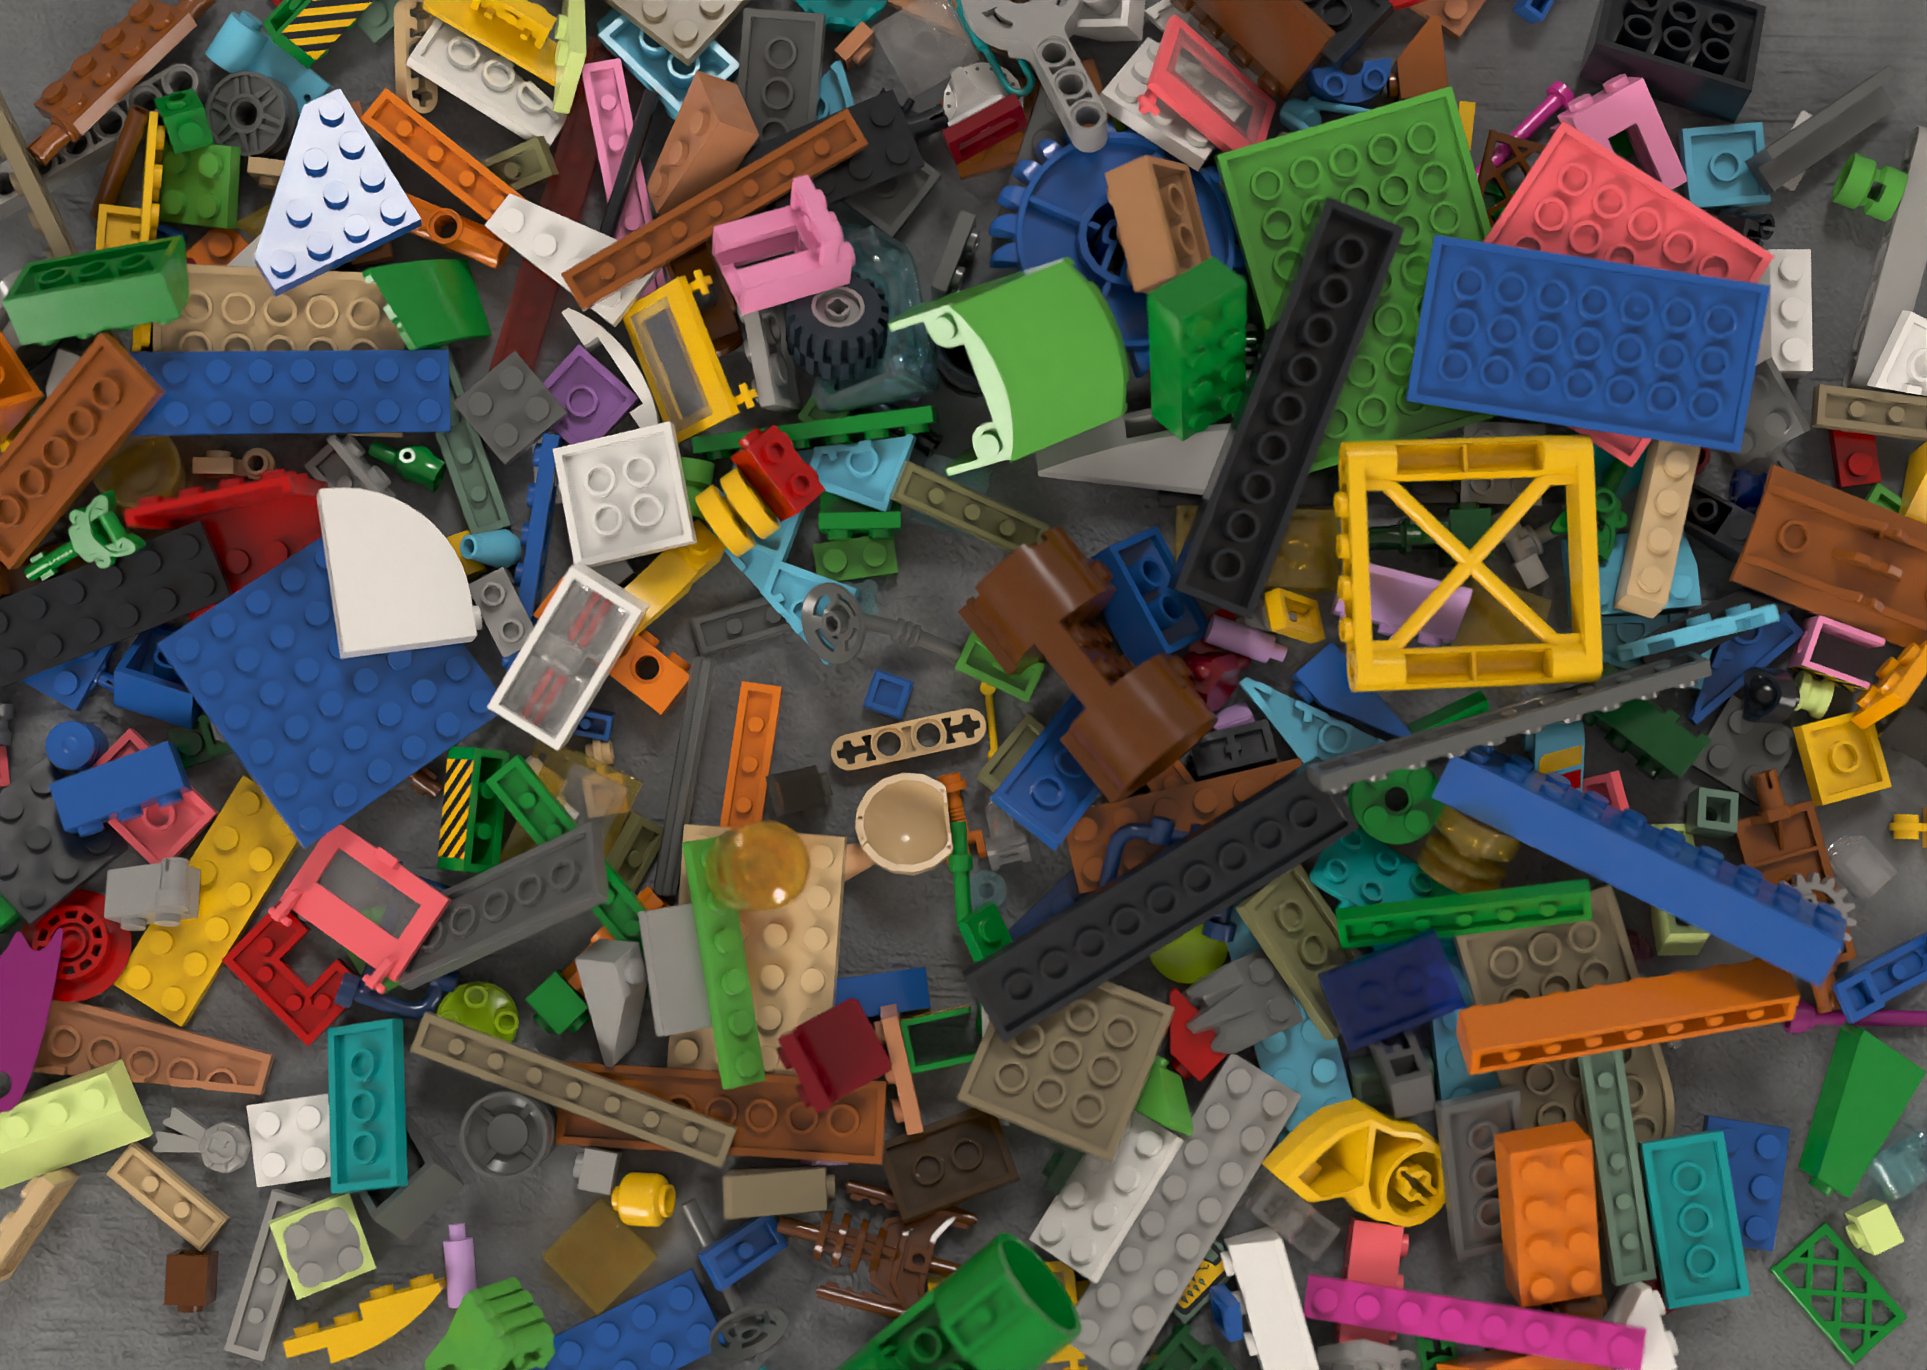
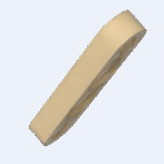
M964 708L849 733L838 737L834 741L831 748V757L839 768L846 771H855L970 746L978 743L984 737L986 721L979 711L972 708ZM965 715H970L972 721H979L980 728L974 730L975 737L967 738L965 732L952 734L956 741L955 743L946 744L947 731L942 723L943 719H951L950 727L962 724V717ZM933 724L939 728L941 738L935 746L925 747L918 742L917 732L922 725ZM886 732L895 733L901 740L899 751L892 756L883 755L877 747L879 737ZM871 735V749L876 760L867 761L868 753L856 755L855 763L848 764L845 758L839 759L838 751L844 749V742L851 741L853 747L865 746L866 744L862 738Z

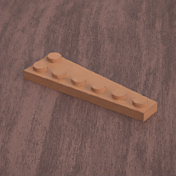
M52 999L45 1031L32 1072L76 1076L122 1059L132 1082L262 1095L265 1093L275 1054L83 1001L61 1002Z

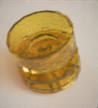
M1443 804L1435 820L1436 827L1441 833L1434 832L1428 835L1426 839L1427 847L1421 849L1417 858L1418 865L1434 880L1462 894L1500 889V881L1504 880L1507 876V868L1502 862L1513 861L1523 842L1449 805Z

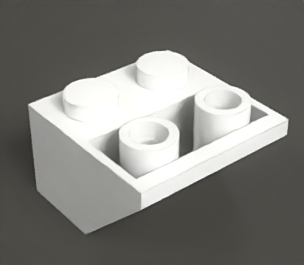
M1641 1281L1620 1285L1603 1321L1646 1328L1642 1370L1677 1369L1673 1356L1678 1355L1679 1351L1671 1331H1665L1660 1316L1665 1315V1308L1658 1291H1652L1649 1286ZM1613 1368V1370H1625V1369Z

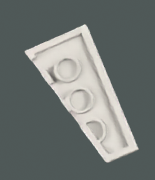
M1902 310L1867 383L1868 386L1927 396V319L1911 311Z

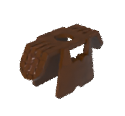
M705 241L675 258L671 263L665 264L669 282L677 277L686 276L689 284L696 280L693 272L701 269L704 277L710 275L713 282L711 285L718 291V300L710 308L698 307L718 357L738 349L744 343V339L734 313L738 312L737 302L712 254V241Z

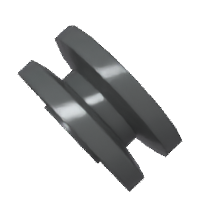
M249 71L229 74L217 83L208 98L206 108L207 120L217 145L241 147L240 156L248 159L249 156L271 159L287 150L291 145L300 117L297 101L288 87L274 78ZM256 107L257 119L250 125L248 120L249 113Z

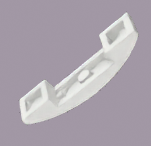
M570 308L564 310L562 314L589 353L603 344L643 404L629 412L638 426L643 428L660 424L661 419L658 407L650 387L640 369L623 346L592 319Z

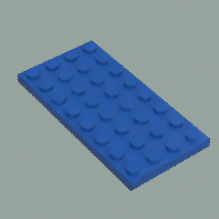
M1434 235L1405 401L1740 453L1770 285Z

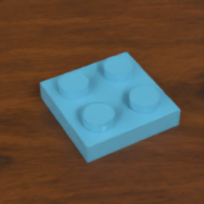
M1762 122L1686 128L1678 132L1681 165L1688 179L1687 182L1683 183L1686 200L1702 210L1767 205L1771 201L1770 194H1765L1745 163L1746 160L1765 148Z

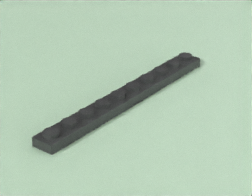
M1689 651L1602 677L1597 683L1578 684L1307 765L1309 780L1323 792L1338 793L1350 788L1351 783L1357 781L1385 779L1389 776V772L1405 768L1412 770L1422 768L1428 764V760L1437 757H1459L1466 754L1468 748L1481 744L1483 746L1499 745L1506 741V737L1514 734L1528 735L1539 733L1545 729L1544 725L1558 721L1561 723L1575 722L1582 719L1584 713L1594 710L1612 711L1622 706L1621 702L1634 698L1637 700L1652 699L1659 696L1661 690L1671 687L1679 689L1692 687L1698 683V679L1712 675L1710 660Z

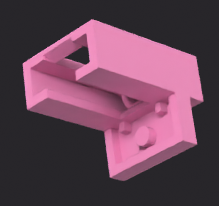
M1626 74L1613 77L1603 84V91L1592 97L1588 93L1573 99L1567 104L1569 109L1557 115L1560 123L1565 121L1611 152H1613L1608 138L1625 130L1644 173L1671 190L1688 181L1643 78L1627 77ZM1560 123L1550 128L1552 135L1555 133Z
M808 174L792 179L789 206L713 227L712 254L743 315L850 284L851 269L856 263L854 250L849 242L843 241L842 229L833 211L828 212L821 189H815ZM794 251L795 253L767 262H763L760 264H756L753 266H749L746 268H742L739 270H736L735 268L738 266H742L745 264H749L752 262H756L787 252Z

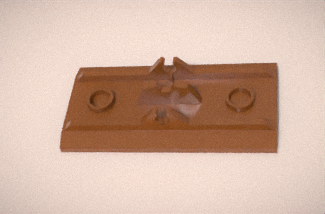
M1770 465L1763 496L1742 554L1738 558L1729 581L1811 613L1885 638L1887 642L1902 648H1906L1913 642L1920 645L1926 641L1927 524L1779 466Z

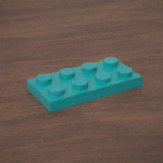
M391 1018L327 1028L331 1193L344 1194L408 1186L403 1020Z
M1715 1129L1638 1142L1665 1307L1673 1309L1751 1296L1723 1130Z

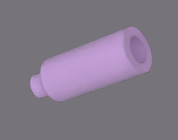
M1213 614L1204 637V642L1263 663H1267L1269 658L1283 662L1288 649L1287 646L1276 643V636L1216 614Z
M465 1223L449 1224L450 1239L443 1241L449 1308H458L463 1297L469 1291L477 1289L473 1237H466Z

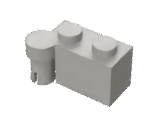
M179 857L163 858L161 863L107 870L104 918L121 923V929L129 931H142L146 929V924L153 923L167 927L180 925V920L198 918L201 870L189 866V860Z

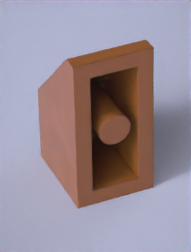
M1440 14L1432 15L1391 68L1390 76L1386 82V91L1388 97H1394V102L1449 87Z

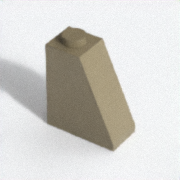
M828 1165L729 1168L723 1176L724 1219L827 1210L829 1199H836L835 1174H828Z

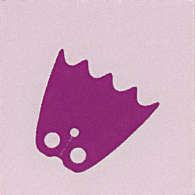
M62 928L57 929L48 945L39 951L32 950L23 934L17 931L5 952L0 955V1072L7 1073L12 1081L9 1093L5 1097L0 1098V1113L10 1111L17 1106L29 1083L52 1001L63 939Z

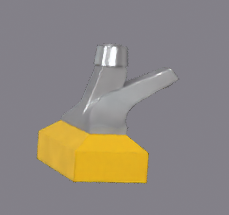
M1281 588L1264 593V601L1261 598L1259 599L1252 619L1244 617L1236 619V622L1258 630L1272 631L1310 644L1325 640L1318 601Z

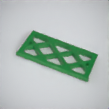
M1826 1222L1820 1224L1782 1259L1769 1268L1771 1273L1851 1365H1855L1859 1359L1907 1318L1906 1314ZM1824 1235L1837 1249L1836 1259L1814 1257L1815 1243ZM1792 1263H1805L1804 1287H1795L1783 1273ZM1813 1264L1835 1266L1834 1290L1812 1288ZM1844 1267H1853L1865 1281L1864 1292L1842 1290ZM1811 1295L1834 1297L1832 1320H1823L1811 1306ZM1842 1297L1864 1299L1863 1323L1841 1321ZM1872 1300H1881L1892 1312L1893 1316L1884 1324L1871 1323ZM1840 1328L1862 1330L1861 1344L1852 1352L1840 1339Z

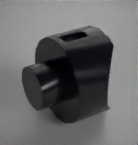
M1751 667L1744 671L1743 718L1751 722L1774 724L1784 722L1789 718L1800 701V691L1793 677L1786 670L1776 668Z

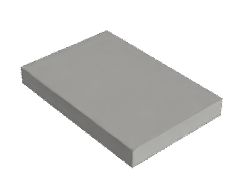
M692 903L638 912L656 1036H668L712 1027Z

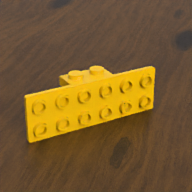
M149 112L141 209L99 204L95 251L156 240L160 204L152 202H159L163 166L160 164L162 162L165 140V127L157 125L158 112ZM151 322L139 324L132 329L130 352H148Z

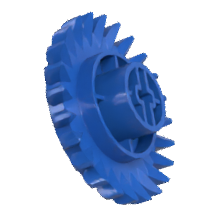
M1107 118L1108 140L1100 150L1091 153L1078 150L1073 145L1066 130H1064L1062 134L1065 144L1064 148L1056 141L1048 138L1037 143L1034 153L1043 165L1033 160L1024 159L1016 164L1011 173L1012 176L1028 187L1006 186L1000 191L996 203L1016 211V214H1005L997 217L991 223L988 234L995 237L1013 239V243L1006 244L997 249L992 255L989 265L990 268L1016 267V273L1069 257L1075 262L1072 266L1078 270L1088 283L1093 281L1107 301L1120 329L1126 353L1130 355L1135 378H1142L1150 368L1147 293L1134 291V287L1127 276L1128 263L1124 248L1119 258L1121 262L1113 275L1106 271L1117 244L1115 240L1117 238L1118 224L1114 208L1107 198L1108 184L1105 173L1145 155L1185 163L1129 126H1126L1124 132H1116L1114 124ZM1217 165L1206 169L1201 167L1199 171L1189 166L1211 255L1236 274H1246L1247 270L1241 250L1235 248V244H1239L1225 193H1221L1217 186L1221 181ZM1106 225L1089 251L1088 246L1095 237L1100 226Z

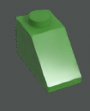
M1157 1055L1135 1111L1172 1130L1191 1136L1194 1127L1181 1075L1167 1069L1169 1060Z

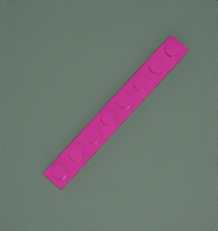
M1310 1273L1308 1274L1303 1315L1306 1318L1625 1370H1642L1646 1328L1641 1326Z

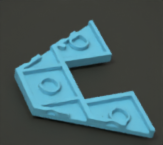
M908 434L904 437L875 441L864 440L859 443L846 445L835 444L796 452L805 463L814 468L819 476V482L826 489V492L881 512H889L893 500L888 498L903 462L909 461L917 438L914 435ZM805 507L798 514L782 522L778 519L781 528L764 540L759 538L750 528L756 546L739 558L727 547L725 552L741 572L760 590V593L775 610L785 618L792 629L808 644L802 627L801 613L804 600L809 591L819 584L837 583L849 590L857 600L860 590L786 563L805 513ZM710 527V531L720 540L712 527ZM824 595L819 601L816 614L823 615L826 606L831 603L827 595ZM819 629V633H820L822 639L825 641V643H826L830 648H832V649L834 650V649H835V645L831 644V643L825 638V636L823 635L821 629ZM821 659L825 665L832 666L831 663Z

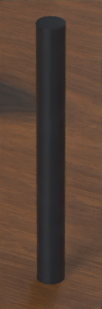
M644 90L599 230L600 233L612 238L615 237L660 96L658 93L650 90Z

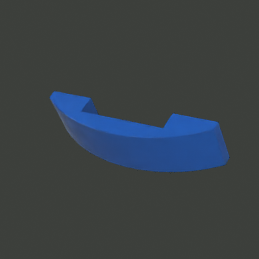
M1927 932L1868 960L1831 985L1848 1023H1855L1885 1007L1884 1002L1927 980Z
M926 967L838 978L835 1005L849 998H856L859 1000L867 1017L881 1015L880 1007L891 1004L897 1005L898 1012L931 1008Z

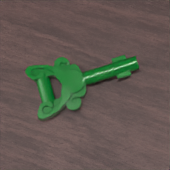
M1616 458L1600 487L1595 485L1596 521L1601 525V531L1597 529L1598 560L1601 561L1607 560L1613 550L1616 537L1615 530L1623 528L1628 522L1627 514L1620 510L1622 507L1621 500L1614 493L1629 466ZM1567 509L1551 523L1549 529L1552 534L1561 535L1568 533Z
M109 490L97 496L87 508L78 507L70 512L69 520L73 525L70 526L68 534L71 541L50 553H47L45 550L30 558L31 564L24 568V573L31 581L41 578L43 581L58 573L57 567L78 555L87 562L95 560L96 565L104 569L113 565L116 557L129 555L145 547L146 544L135 534L130 533L127 535L113 511L117 504L115 491Z

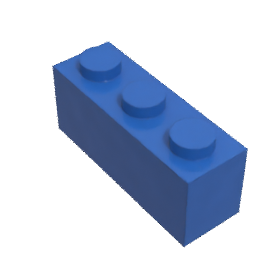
M170 741L159 743L48 784L64 830L74 834L79 833L80 837L89 836L104 830L103 823L116 818L119 819V822L136 819L144 815L143 808L158 803L159 808H164L179 803L183 800L182 794L192 791L177 746Z

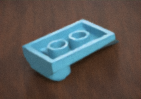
M612 9L596 23L599 29L598 40L616 58H620L621 63L648 90L660 95L658 100L664 105L665 112L673 120H676L697 70L732 83L739 76V63L715 40L688 67L615 9Z

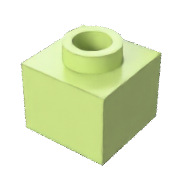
M1872 1199L1844 1212L1850 1223L1846 1226L1847 1234L1857 1249L1862 1248V1250L1872 1255H1877L1905 1242L1887 1204Z

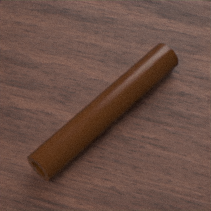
M131 105L90 210V215L97 220L99 204L116 205L149 120V111L137 105Z

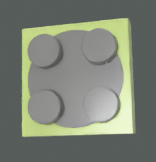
M349 1193L333 1195L268 1221L297 1300L376 1269Z

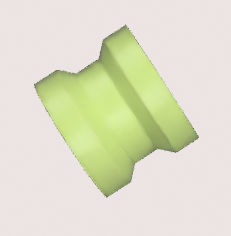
M1802 670L1794 679L1800 691V701L1793 711L1803 709L1809 712L1810 717L1821 719L1831 703L1835 684L1828 679L1821 681L1813 679L1811 673Z

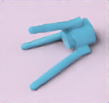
M1314 96L1310 97L1307 102L1300 98H1292L1282 107L1280 122L1282 126L1290 131L1297 132L1320 125L1322 122L1320 110L1354 115L1371 109L1321 101Z

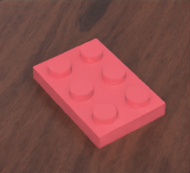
M129 728L91 768L151 747V745L135 729ZM191 785L192 791L182 794L183 800L179 803L164 808H159L157 803L143 808L144 815L136 819L119 822V819L116 818L108 821V823L150 864L161 863L163 858L178 857L218 816L219 812Z

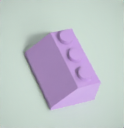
M1369 563L1371 624L1379 626L1378 633L1393 636L1442 581ZM1343 566L1341 567L1339 576L1343 575ZM1460 586L1416 634L1418 636L1417 642L1427 646L1441 647L1442 642L1449 643L1454 641L1473 589ZM1336 587L1330 614L1340 616L1338 621L1340 622V618L1345 617L1344 601L1339 600Z

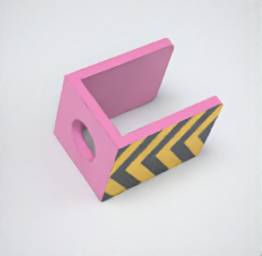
M1821 615L1804 619L1801 629L1805 634L1796 641L1787 669L1798 673L1802 670L1809 672L1812 678L1820 681L1823 679L1831 680L1835 686L1851 692L1869 690L1871 683L1810 662L1820 632L1868 649L1884 646L1886 639Z

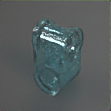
M1926 1132L1914 1133L1896 1145L1877 1153L1867 1168L1887 1201L1902 1198L1927 1181V1160L1921 1158L1926 1154L1923 1148L1927 1145Z

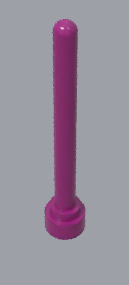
M1799 1000L1794 1019L1783 1021L1782 1023L1787 1033H1805L1807 1029H1813L1814 1025L1842 1026L1844 1022L1848 1023L1842 1009H1832L1830 1012L1818 1013L1812 1004H1806L1804 1000ZM1877 1010L1855 1023L1848 1024L1853 1026L1927 1027V1011Z

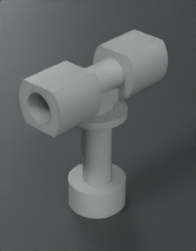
M1567 504L1562 505V511L1567 509ZM1509 507L1491 516L1492 525ZM1555 519L1535 530L1528 524L1522 527L1518 521L1499 542V544L1505 542L1515 561L1510 566L1523 590L1530 589L1549 578L1538 555L1543 553V543L1558 536L1552 534L1549 529Z

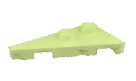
M563 0L562 14H558L555 23L554 38L559 39L555 53L557 69L553 102L554 112L570 113L586 58L585 0Z

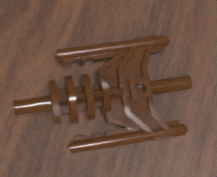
M853 1180L845 1182L844 1189H847L846 1193L851 1194V1200L861 1202L867 1199L870 1201V1205L876 1206L882 1203L885 1205V1209L899 1212L892 1191ZM954 1206L905 1224L900 1215L885 1219L883 1227H880L878 1236L868 1233L870 1220L863 1218L860 1230L850 1228L853 1214L844 1213L840 1225L832 1222L834 1211H825L821 1226L781 1216L777 1232L816 1242L813 1259L820 1262L823 1252L831 1253L833 1256L830 1266L837 1269L842 1256L852 1258L849 1268L851 1272H857L860 1260L870 1262L868 1281L882 1295L864 1290L858 1294L854 1291L853 1287L848 1286L846 1289H841L838 1283L827 1281L826 1286L820 1285V1288L817 1287L815 1294L818 1295L817 1298L896 1319L925 1295L924 1285L928 1273L947 1277L962 1265L933 1257L936 1241L949 1227L966 1231L967 1226L973 1227V1224H977L978 1217H975V1213Z

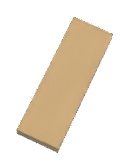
M137 1141L128 1146L106 1173V1175L200 1252L209 1245L230 1219L228 1215Z

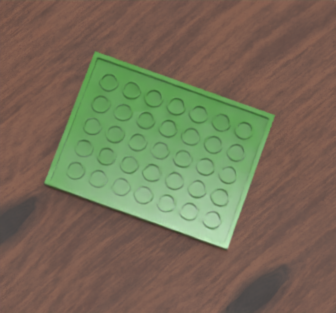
M1452 86L1228 151L1214 157L1265 335L1318 201L1330 197L1405 228L1309 473L1337 465L1341 442L1423 439L1499 416L1405 401L1434 235L1483 242L1491 230Z

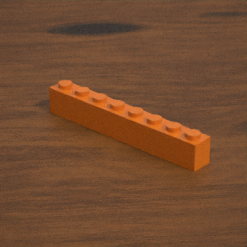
M1756 957L1749 961L1735 964H1716L1709 968L1687 972L1680 970L1669 975L1652 978L1638 977L1628 982L1611 985L1597 984L1587 989L1569 992L1556 991L1546 996L1528 999L1515 998L1508 1002L1487 1006L1474 1005L1467 1009L1459 1010L1455 1035L1469 1075L1789 1021L1794 1019L1800 994L1790 972L1760 957Z

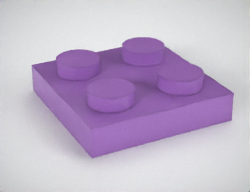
M580 344L543 382L569 414L553 430L570 445L608 436L640 401L636 394Z

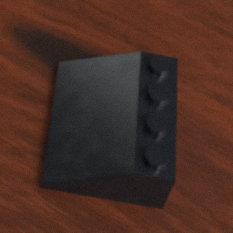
M1600 0L1585 48L1580 77L1603 84L1621 74H1626L1627 77L1643 78L1652 99L1734 124L1752 92L1766 6L1748 0Z

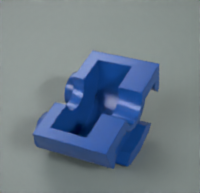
M1391 57L1363 61L1362 69L1355 75H1347L1340 68L1337 70L1333 66L1311 69L1306 80L1310 96H1314L1321 101L1368 109L1380 96L1390 76ZM1331 112V113L1336 114V115H1348V114H1342V113Z

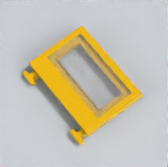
M701 269L693 272L696 278L695 281L688 284L686 276L677 277L635 302L622 318L663 422L670 421L675 426L678 445L739 414L737 406L745 403L747 409L754 407L753 399L758 397L756 390H749L746 383L739 385L741 394L735 397L732 395L693 297V293L699 290L702 295L709 294L708 286L713 283L710 275L703 276Z

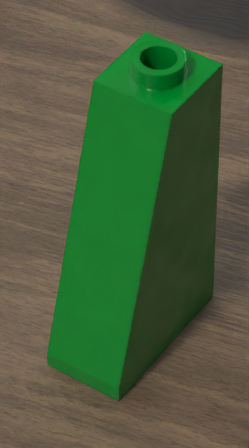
M1845 1022L1838 1033L1798 1168L1811 1176L1808 1184L1830 1197L1833 1191L1850 1198L1927 1072L1866 1030Z

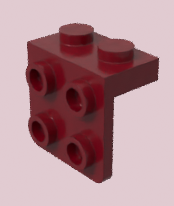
M849 998L784 1032L778 1039L781 1046L776 1048L786 1070L788 1071L793 1068L800 1081L796 1085V1089L804 1105L807 1108L813 1105L817 1114L832 1107L835 1100L888 1073L892 1067L889 1056L863 1007L856 998Z

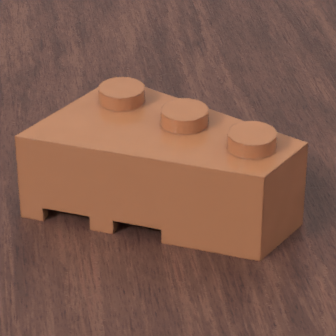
M698 70L696 71L646 187L657 214L663 215L732 175L759 137V133L737 84Z

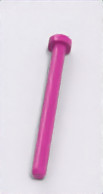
M1554 81L1546 90L1548 97L1509 135L1527 140L1558 108H1568L1567 104L1575 99L1570 88L1560 81ZM1500 143L1494 149L1492 161L1496 168L1501 166L1512 155L1506 144ZM1482 162L1475 168L1477 179Z

